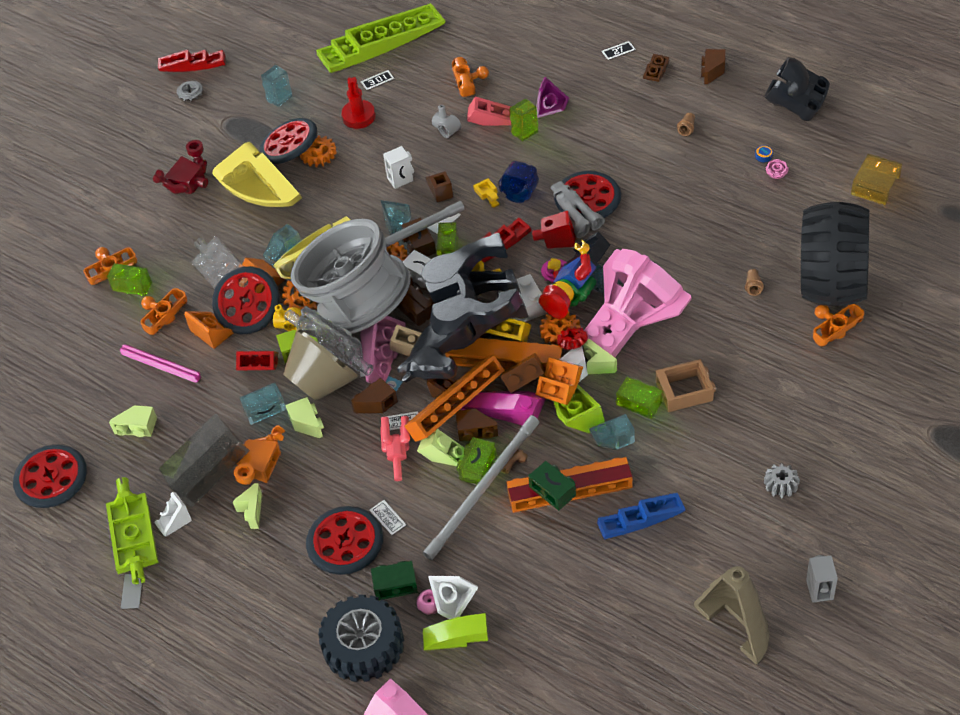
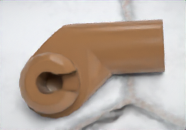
M518 449L501 472L508 474L517 460L520 463L526 461L527 454L523 450Z

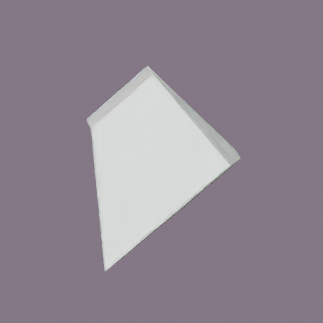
M176 492L171 493V498L166 502L167 505L164 511L160 512V519L154 522L164 536L172 534L192 521L185 504Z
M428 576L438 614L448 619L460 617L477 591L478 586L460 576Z

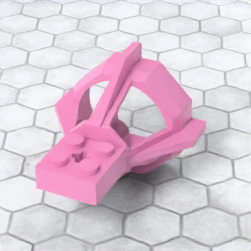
M616 249L603 265L605 302L584 331L587 332L588 339L592 340L613 357H616L636 330L645 325L679 316L692 297L683 290L682 286L659 265L652 262L645 254L641 255L636 251L622 249L621 251ZM618 280L624 284L623 287L617 284ZM609 329L612 331V333H605Z

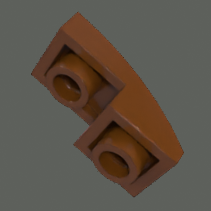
M653 54L650 64H647L643 79L660 82L669 64V57Z

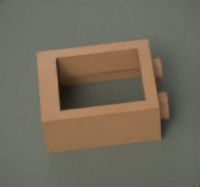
M701 359L656 370V385L668 412L713 401L716 387L714 382L710 381L709 370L707 366L703 365ZM694 376L698 377L703 390L674 396L669 383Z

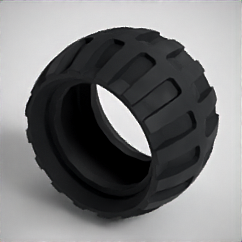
M827 202L803 210L801 232L802 298L827 306L850 305L867 299L869 209L853 203Z

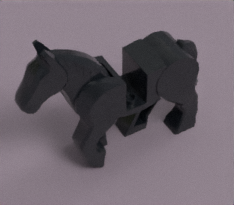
M495 233L489 237H484L467 244L453 253L437 256L425 264L422 270V277L434 304L432 305L430 324L417 339L409 358L397 369L399 374L406 372L401 379L403 382L407 383L416 377L424 380L452 379L457 374V365L453 359L445 357L443 354L451 350L468 347L487 330L511 318L523 319L529 317L512 269L503 272L472 271L480 260L488 256L508 258L500 233ZM489 291H504L500 292L498 298L491 303H483L477 297Z

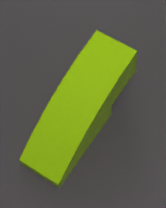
M486 613L445 620L423 629L424 650L467 647L469 642L488 641Z

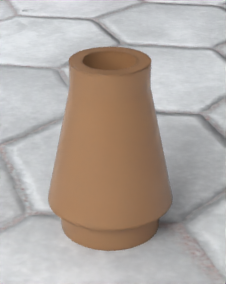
M686 113L684 118L677 124L680 135L688 136L693 133L695 120L693 113Z
M750 269L747 272L745 290L748 294L757 296L764 289V284L758 271Z

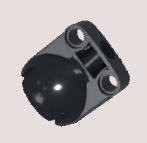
M788 57L776 73L778 77L786 81V84L780 80L773 79L765 93V98L770 103L785 107L799 115L802 120L810 121L821 108L828 93L830 83L825 77L818 76L806 69L801 61Z

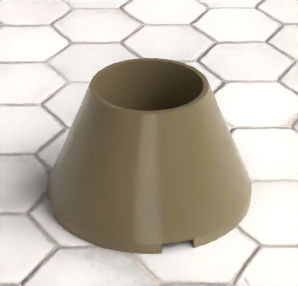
M298 328L296 330L283 375L311 398L317 401L359 377L357 373L302 329Z

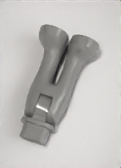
M559 181L551 186V190L554 192L553 195L564 211H569L570 217L574 220L576 224L574 234L577 238L584 237L590 228L595 231L604 224L605 219L603 216L592 211L569 185ZM576 209L580 210L584 217Z

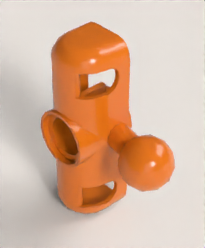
M456 57L452 61V70L460 95L462 97L474 95L476 91L473 80L476 78H487L489 75L488 68L480 66L476 72L470 73V68L465 58Z
M99 247L95 255L100 261L86 267L83 272L91 285H96L106 279L118 278L122 271L137 264V257L130 247L124 248L112 255L109 254L107 248ZM126 252L130 259L123 261L121 255ZM92 268L97 272V275L93 277L89 274V270Z
M173 288L158 303L151 296L144 297L141 305L145 310L150 311L140 321L143 330L149 335H155L164 325L172 323L175 320V314L187 303L186 293L178 288ZM172 294L177 300L173 305L169 301V297ZM146 319H149L152 323L150 327L145 325Z
M850 304L833 315L830 313L827 305H818L815 308L816 317L827 320L814 328L813 339L815 343L819 346H826L828 342L843 338L847 331L856 326V323L862 322L864 310L857 304ZM848 309H849V313H850V317H849V318H848V316H845V315H844V313H845ZM819 328L821 329L822 336L816 333Z

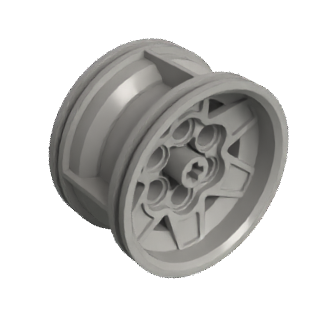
M354 219L338 224L314 239L296 259L291 271V281L303 297L318 303L317 316L329 332L340 335V326L351 333H356L371 327L390 314L408 291L410 273L400 258L389 255L385 236L374 221Z

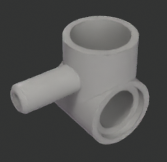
M439 105V112L433 116L432 125L439 130L442 136L449 138L461 129V123L455 115L449 116L446 114L444 105Z

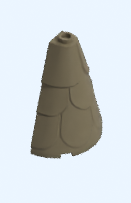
M735 566L713 581L710 587L702 593L703 595L694 602V607L707 620H711L724 608L746 627L748 640L741 645L740 650L757 665L764 657L768 648V622L751 577L744 568Z

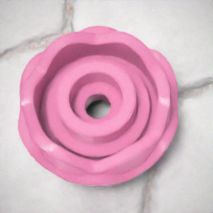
M775 159L768 162L766 172L773 179H781L787 174L789 168L786 162Z
M432 589L422 591L417 597L416 602L418 610L427 615L437 613Z

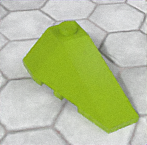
M579 384L568 405L554 401L558 418L568 427L590 433L606 425L601 406Z

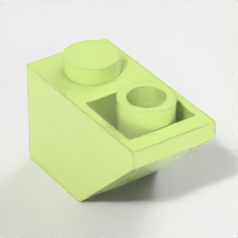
M308 397L285 405L295 431L317 438L323 437L321 429L324 428L320 417L316 418L315 415L318 414L314 403L310 404Z
M134 405L112 418L109 424L114 434L120 436L151 437L157 416L153 407Z
M437 429L430 436L421 440L417 451L432 462L460 467L467 449Z

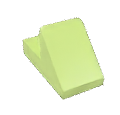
M588 339L583 345L584 355L589 360L587 362V373H615L617 371V359Z
M254 483L233 501L236 511L244 512L245 521H248L251 529H259L262 492L259 483Z

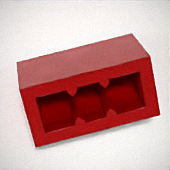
M236 351V371L275 370L278 364L279 352Z

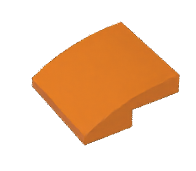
M548 357L545 375L539 376L535 395L568 405L579 383L583 366Z

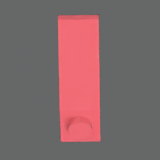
M475 96L468 107L467 121L482 126L521 125L522 110ZM517 110L521 111V119L519 122H517L519 119V113L517 112Z

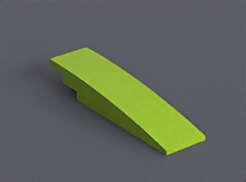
M430 3L345 30V36L332 39L330 46L317 49V56L328 71L333 73L402 46L442 26L446 21Z

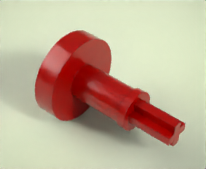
M349 77L347 79L349 103L342 108V120L349 128H365L375 120L374 106L369 101L362 100V90L358 88L356 77Z

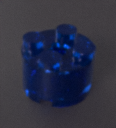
M512 161L498 182L500 192L502 193L503 191L506 198L515 203H523L525 200L530 199L539 183L537 169L533 165Z

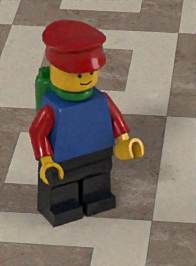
M599 231L588 239L582 240L581 243H575L573 250L576 254L561 269L560 260L551 258V261H548V269L554 270L553 285H548L544 288L543 294L539 297V304L553 318H565L569 307L577 306L579 302L585 301L596 286L597 282L591 274L596 269L597 262L601 260L611 245Z

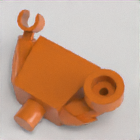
M275 426L268 436L246 440L242 449L232 448L230 459L237 460L234 476L238 483L249 485L254 479L264 483L268 482L281 454L277 442L278 440L282 441L284 438L282 433L285 430L281 426Z

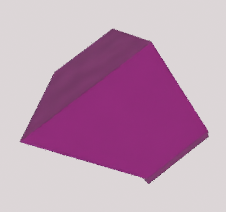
M546 77L543 78L538 91L535 119L564 111L569 101V97Z

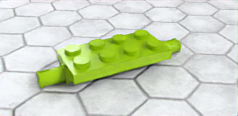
M122 477L123 484L120 478L116 480L117 497L114 501L106 503L115 567L118 574L131 571L132 583L139 584L138 578H140L141 583L145 582L143 567L159 562L146 493L133 494L129 488V479Z

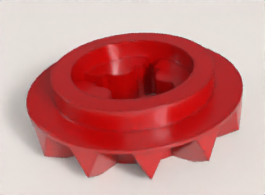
M576 326L573 329L567 328L566 331L562 330L561 334L557 335V343L563 349L579 348L588 340L587 332L583 328L577 329Z

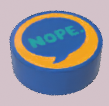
M765 145L757 147L755 158L760 162L770 161L773 158L772 148Z

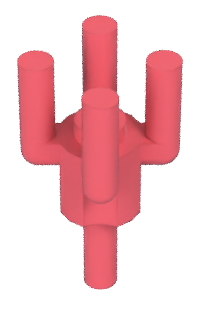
M408 416L401 417L400 435H390L389 418H381V448L387 454V460L393 462L395 481H402L401 461L406 460V451L409 450L410 434L404 427L409 422Z

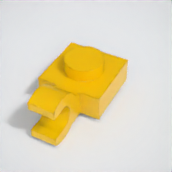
M489 178L473 185L474 191L482 200L487 198L493 208L499 206L496 200L499 199L497 188Z

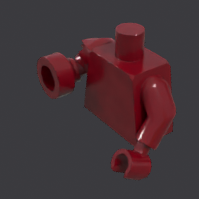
M192 140L186 144L187 153L193 157V162L181 156L165 176L164 172L158 169L153 176V181L155 183L162 182V185L174 194H193L198 187L206 188L209 182L204 176L207 161L206 159L203 160L201 156L204 148L199 140Z

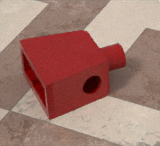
M569 211L542 218L541 229L532 230L533 240L544 239L548 249L575 247L576 236Z

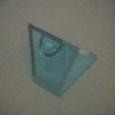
M381 200L384 222L390 235L402 230L401 225L409 222L411 219L410 205Z

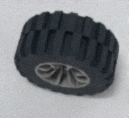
M359 595L357 598L350 596L344 602L340 600L335 603L336 607L334 609L331 607L326 612L328 617L324 616L322 618L321 627L318 632L319 644L330 669L334 673H338L339 677L343 679L350 677V680L353 682H358L359 679L367 682L372 677L378 679L382 677L384 671L387 673L393 669L392 664L398 663L400 659L399 654L403 653L404 635L395 609L391 606L389 607V603L381 599L379 601L378 597L373 595L370 598H367L366 595Z

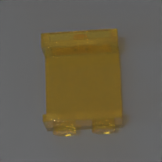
M868 154L853 181L851 195L886 205L894 181L901 176L903 164Z

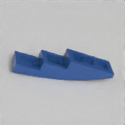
M673 493L640 500L637 506L622 508L618 510V514L598 518L597 524L603 538L608 539L665 521L685 512V507L679 494Z

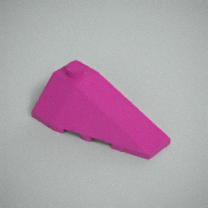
M510 391L480 392L461 409L475 408L488 417L523 425L530 415L538 419L546 398L535 395L536 393L530 391H514L512 393Z

